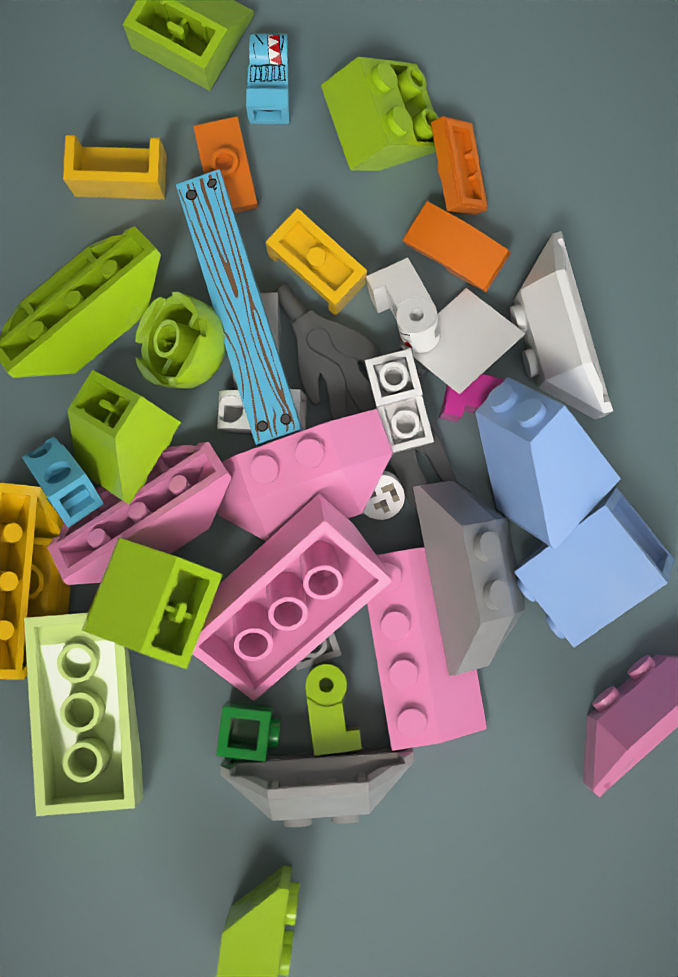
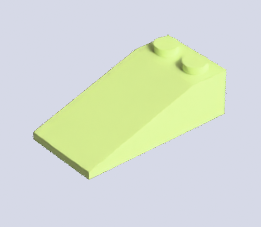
M88 613L24 618L36 816L136 808L144 798L141 748L129 650L121 645L81 631Z

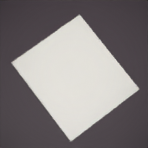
M466 288L438 313L437 322L441 336L436 347L424 353L412 352V355L458 394H461L526 333Z

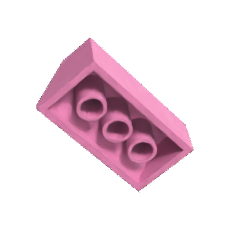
M318 494L219 584L193 655L251 700L255 701L393 581L392 575L354 524L322 495Z
M425 548L377 555L393 579L390 584L367 603L392 751L438 744L486 730L487 726L477 669L449 676Z

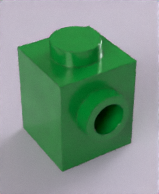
M227 701L222 706L216 756L265 762L269 747L278 748L281 719L273 718L274 706Z

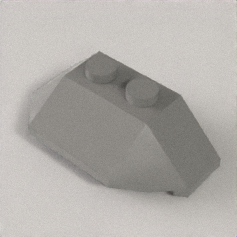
M453 480L415 486L413 491L449 676L489 666L525 610L522 592L517 585L518 577L514 573L517 566L508 520L501 513Z
M378 747L314 756V752L268 755L265 762L224 758L220 765V771L223 778L272 821L283 820L285 827L308 826L312 824V818L331 817V822L335 824H348L360 821V815L370 814L413 764L414 751L412 748L392 751L391 747Z

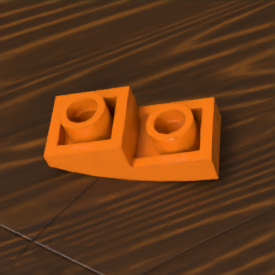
M428 201L402 239L409 248L443 265L450 274L484 292H487L511 254L508 249Z

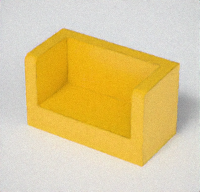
M65 135L63 180L75 197L165 200L167 154L160 137H150V149L82 147L76 135Z
M298 208L265 242L268 256L274 262L280 259L328 302L329 311L334 316H337L366 284L365 276H367V270Z

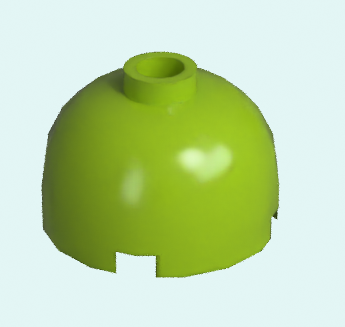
M171 292L173 295L167 299L162 297L155 299L142 315L135 337V342L142 344V358L135 357L136 363L144 379L154 385L171 389H192L210 380L219 370L226 354L225 335L222 322L211 306L192 296L180 292Z

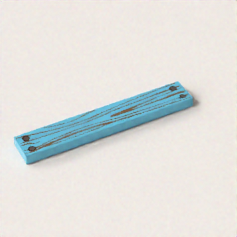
M218 169L176 184L214 311L222 322L225 335L224 344L255 445L259 447L303 431L221 171Z

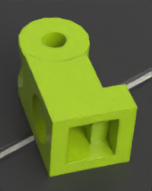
M322 663L315 666L309 672L305 686L314 756L361 750L359 726L346 728L342 698L347 690V680L344 672L332 663Z

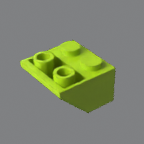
M136 0L122 25L133 50L211 91L253 19L254 11L235 0Z
M358 56L321 84L350 170L381 171L436 153L431 122L439 117L434 112L428 96L426 79L416 63Z
M94 370L91 371L67 409L75 461L87 477L128 504H131L139 489L145 485L149 473L162 452L170 445L173 435L181 423L144 397Z
M118 538L81 631L187 670L223 574L177 556Z
M281 866L230 907L222 932L216 977L289 976L294 931L285 930V924L295 926L300 882L291 881L293 866Z

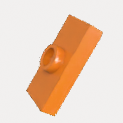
M238 116L193 126L203 173L207 174L218 169L221 171L234 213L257 209L258 204Z
M445 116L432 121L431 127L438 160L437 171L442 182L446 210L448 212L478 215L487 211L488 206L472 123Z

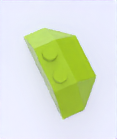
M135 226L125 230L123 235L110 236L86 247L21 301L4 324L0 335V363L12 378L76 374L87 363L95 359L99 353L123 333L131 329L142 318V315L149 307L161 256L159 251Z

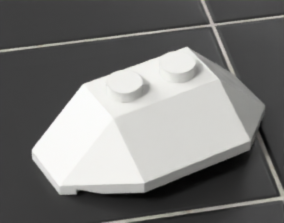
M562 231L552 233L513 300L514 306H510V317L512 323L526 333L523 337L527 350L522 351V358L528 377L535 376L539 389L595 420L608 415L613 411L594 348Z

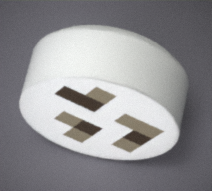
M387 471L383 472L364 510V514L368 517L384 520L393 517L401 510L405 495L401 482L394 474Z

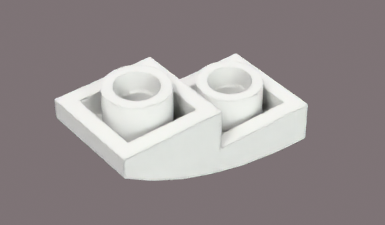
M411 348L365 360L376 409L379 411L393 453L433 443L434 440Z

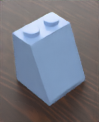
M509 377L501 385L494 388L488 395L487 400L475 411L496 509L503 516L554 550L621 479L565 405Z
M615 487L604 496L556 550L544 543L525 558L514 573L518 577L517 585L525 597L532 602L537 601L547 613L546 620L551 630L561 639L566 637L574 648L666 585L675 559L620 490Z

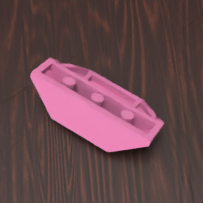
M378 409L325 422L237 454L223 461V465L232 478L217 510L218 515L267 541L318 494L322 495L348 519L363 514L393 455Z
M202 442L198 443L197 446L179 445L167 447L149 473L145 485L139 489L131 504L124 502L102 486L95 489L104 504L69 528L64 523L59 536L54 537L48 545V550L63 581L67 585L100 583L118 538L171 554L208 530L232 478L210 443Z
M656 654L652 658L650 655L642 657L628 670L627 673L630 678L618 689L614 686L607 688L593 701L592 705L595 709L587 715L583 783L599 798L678 727V656Z

